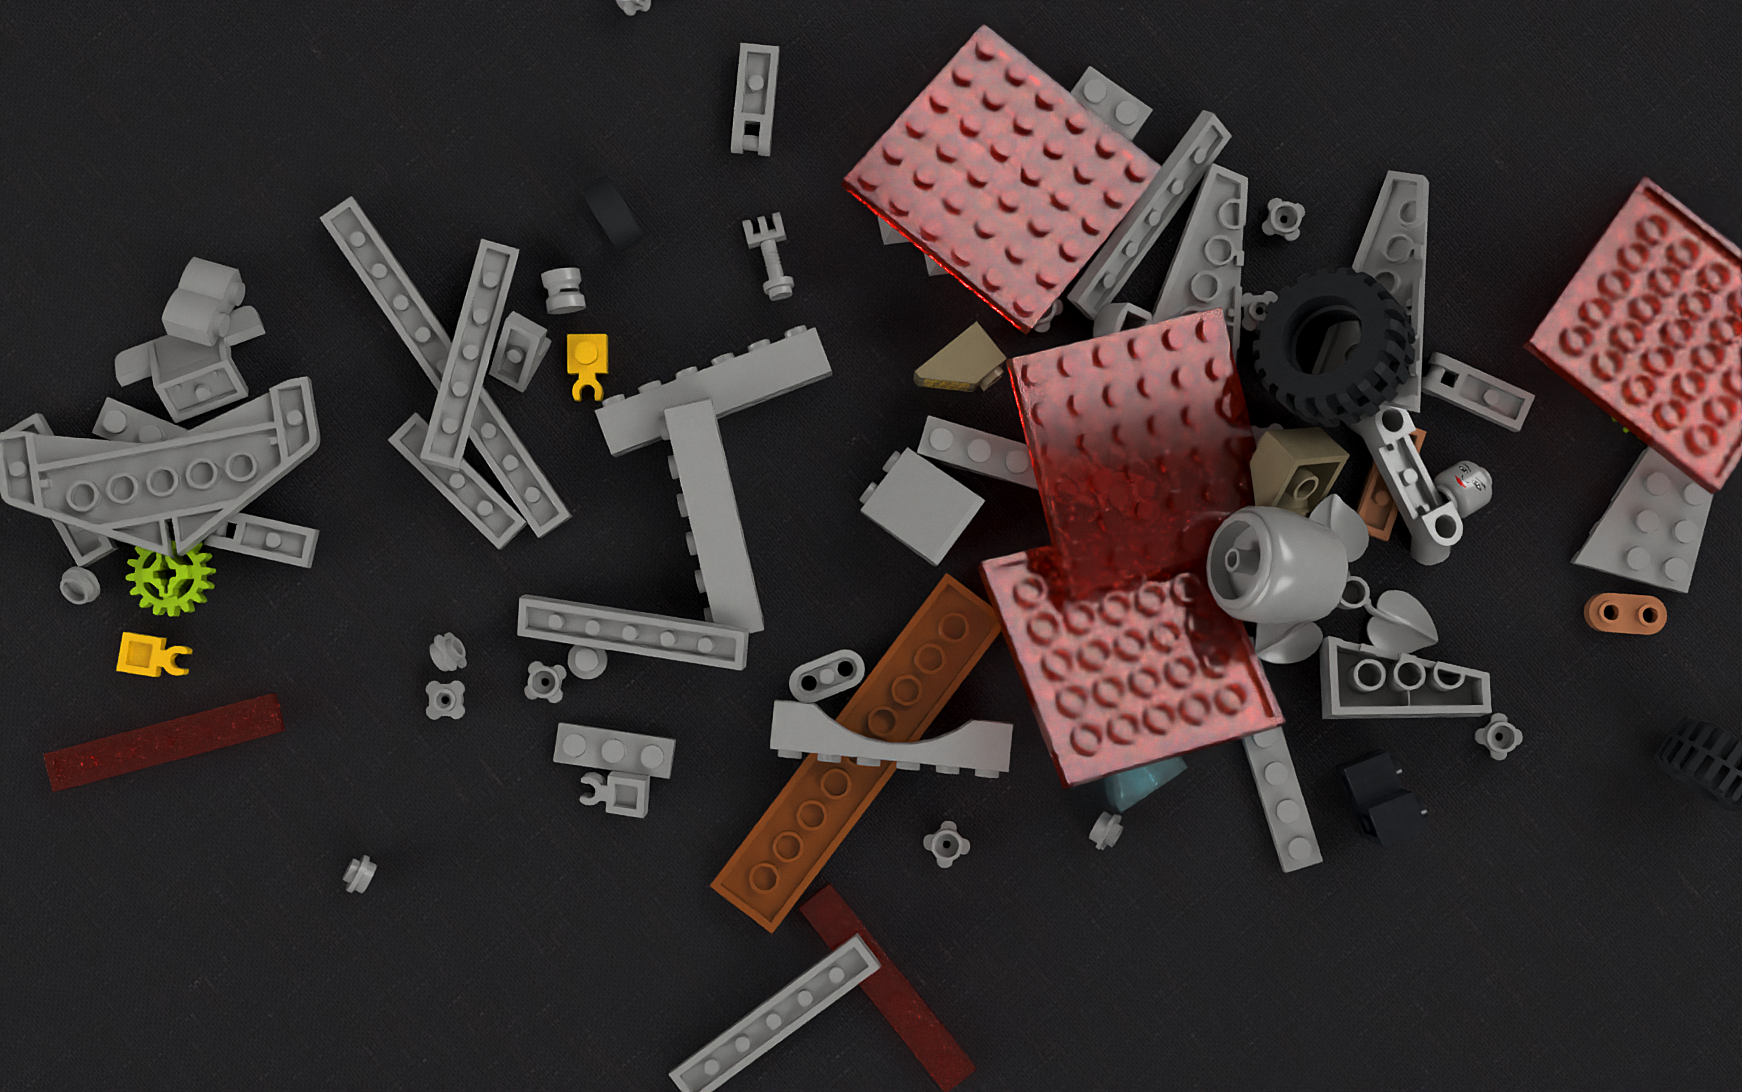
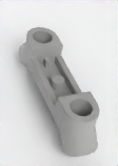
M1380 404L1378 407L1381 411L1369 417L1367 414H1363L1360 416V422L1351 425L1346 424V426L1363 437L1412 535L1410 553L1412 558L1424 565H1434L1443 562L1449 557L1451 545L1457 543L1463 534L1461 518L1452 501L1442 502L1409 436V433L1415 431L1416 428L1407 410Z

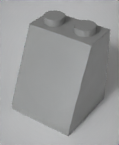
M907 447L902 454L895 451L882 469L888 474L879 486L872 482L859 499V501L865 504L861 509V513L936 567L985 500Z

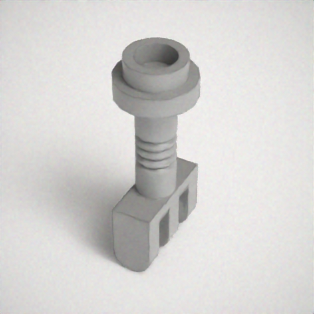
M780 212L772 214L775 228L768 230L765 216L757 217L761 232L753 234V225L750 219L742 221L749 249L761 246L769 280L763 284L764 293L769 295L772 301L792 296L794 281L792 277L784 276L775 243L787 240Z

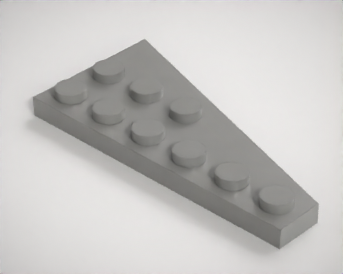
M1212 163L1208 166L1153 308L1151 330L1145 343L1138 349V365L1129 383L1226 423L1235 424L1236 410H1234V398L1238 383L1236 360L1237 349L1240 345L1242 287H1240L1241 267L1244 266V251H1242L1243 226L1246 225L1248 178Z
M1388 170L1352 268L1356 273L1365 272L1371 275L1386 288L1406 311L1410 318L1409 324L1415 333L1416 340L1414 344H1410L1416 351L1414 363L1407 364L1406 366L1410 375L1404 385L1399 383L1395 391L1398 395L1390 403L1385 400L1381 404L1420 413L1429 181L1423 175ZM1360 321L1340 322L1328 328L1311 374H1324L1333 371L1343 365L1353 355L1361 338L1362 323Z
M1712 359L1702 360L1686 385L1697 387V391L1688 396V399L1696 402L1697 406L1691 411H1685L1691 419L1684 425L1678 424L1680 430L1672 435L1665 431L1663 437L1658 440L1653 439L1648 448L1643 450L1612 497L1611 504L1602 518L1594 524L1589 532L1590 536L1569 563L1674 592L1688 593L1742 387V367Z

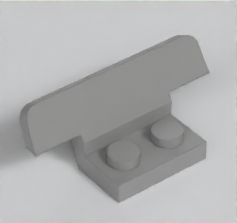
M243 306L232 310L229 314L230 324L226 335L219 337L212 347L172 335H165L122 351L115 359L116 378L121 387L152 376L153 387L175 423L248 397L249 389L231 358L230 346L266 333L258 312L252 306Z

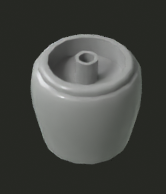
M1247 506L1231 514L1215 532L1208 551L1206 570L1208 586L1214 599L1231 617L1256 623L1288 624L1317 621L1330 614L1339 603L1346 587L1348 561L1346 548L1340 536L1330 528L1292 511L1276 507Z

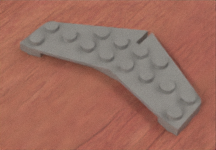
M305 376L286 380L270 388V392L168 441L152 444L39 435L33 432L14 430L0 432V494L6 503L15 508L174 558L168 523L172 522L177 554L182 557L318 449L320 432L311 379Z

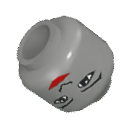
M1458 462L1434 478L1433 484L1442 502L1452 501L1460 518H1465L1491 500V476L1486 469L1479 467L1473 462Z

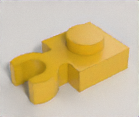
M567 334V373L569 375H579V380L576 381L572 389L573 398L577 402L582 401L581 393L587 386L594 388L596 401H602L604 391L602 385L597 381V374H608L607 334Z
M123 632L116 671L160 677L161 669L164 667L171 675H187L189 669L179 668L175 664V658L179 653L192 654V649L187 646H173L166 650L167 638Z

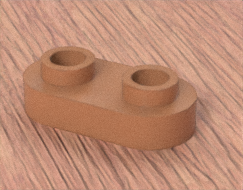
M1599 593L1587 601L1584 608V617L1591 628L1600 632L1650 635L1657 633L1664 627L1667 620V611L1664 604L1653 596ZM1608 605L1614 611L1613 617L1609 620L1604 616V609ZM1646 608L1652 612V619L1649 622L1643 619V612Z

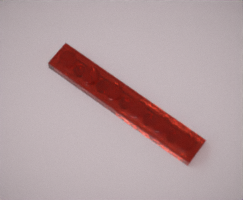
M272 693L43 755L52 791L56 792L286 730L277 694Z
M830 882L799 906L801 912L832 951L856 933L860 935L881 963V967L860 982L859 985L944 1092H949L976 1070L975 1064Z

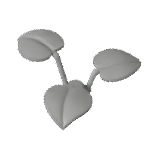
M1331 494L1326 497L1309 515L1308 519L1330 528L1340 536L1346 548L1348 562H1353L1363 555L1369 542L1367 526L1360 515L1345 504L1337 494ZM1348 571L1346 587L1336 607L1349 610L1364 606L1369 614L1374 615L1366 626V633L1372 646L1399 654H1409L1438 642L1437 631L1429 613L1415 597L1399 590L1385 591L1379 596L1376 608H1374L1369 598L1370 590L1368 584L1360 577L1350 576ZM1314 622L1288 624L1257 623L1254 653L1258 658L1271 663L1287 664L1299 662L1316 652L1322 642L1323 634Z

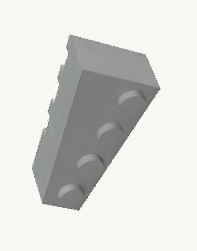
M1331 636L1322 639L1319 646L1322 719L1480 717L1492 713L1490 675L1487 672L1439 661H1429L1417 658L1414 655L1399 654L1378 649L1375 646L1343 641L1340 638Z

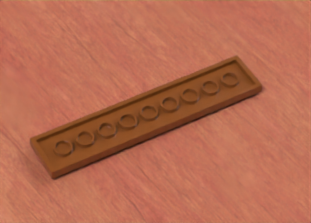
M946 573L835 721L848 730L872 739L887 742L918 741L1009 619ZM810 753L710 884V887L770 933H773L895 772L897 761L881 760L880 766H865L857 764V757L841 756V762L836 763L818 761V753Z

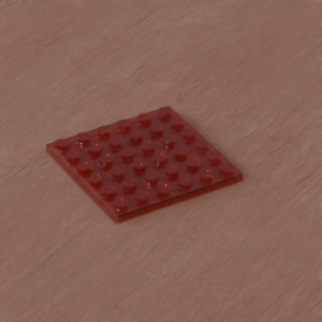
M983 24L843 179L841 186L1027 335L1128 214L1161 169V166L1127 138L1100 120L1070 96L1066 89Z
M1645 175L1635 184L1522 347L1708 493L1713 494L1722 488L1742 457V251Z
M1222 307L1006 360L1065 595L1076 594L1207 556L1214 534L1224 520L1244 507L1255 506L1250 461L1257 447Z
M1194 510L983 561L978 567L1063 789L1279 728L1285 723L1242 620L1235 619L1217 604L1208 586L1206 565L1210 546Z

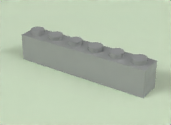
M806 325L795 327L784 333L785 339L772 344L769 339L758 341L747 347L749 352L734 357L733 353H727L711 360L713 366L698 371L696 366L677 372L675 374L676 380L662 385L660 380L653 381L639 387L640 394L625 399L624 394H620L602 401L603 408L595 410L611 455L619 457L663 440L658 418L665 416V406L712 396L716 417L719 419L832 376V370L816 328L807 330Z
M712 396L665 406V416L658 418L663 440H671L674 455L668 456V463L672 479L680 478L683 493L677 494L681 517L689 516L692 531L686 532V539L690 555L698 554L701 569L695 570L699 593L707 592L710 607L704 608L705 620L711 623L749 628V633L764 630V619Z

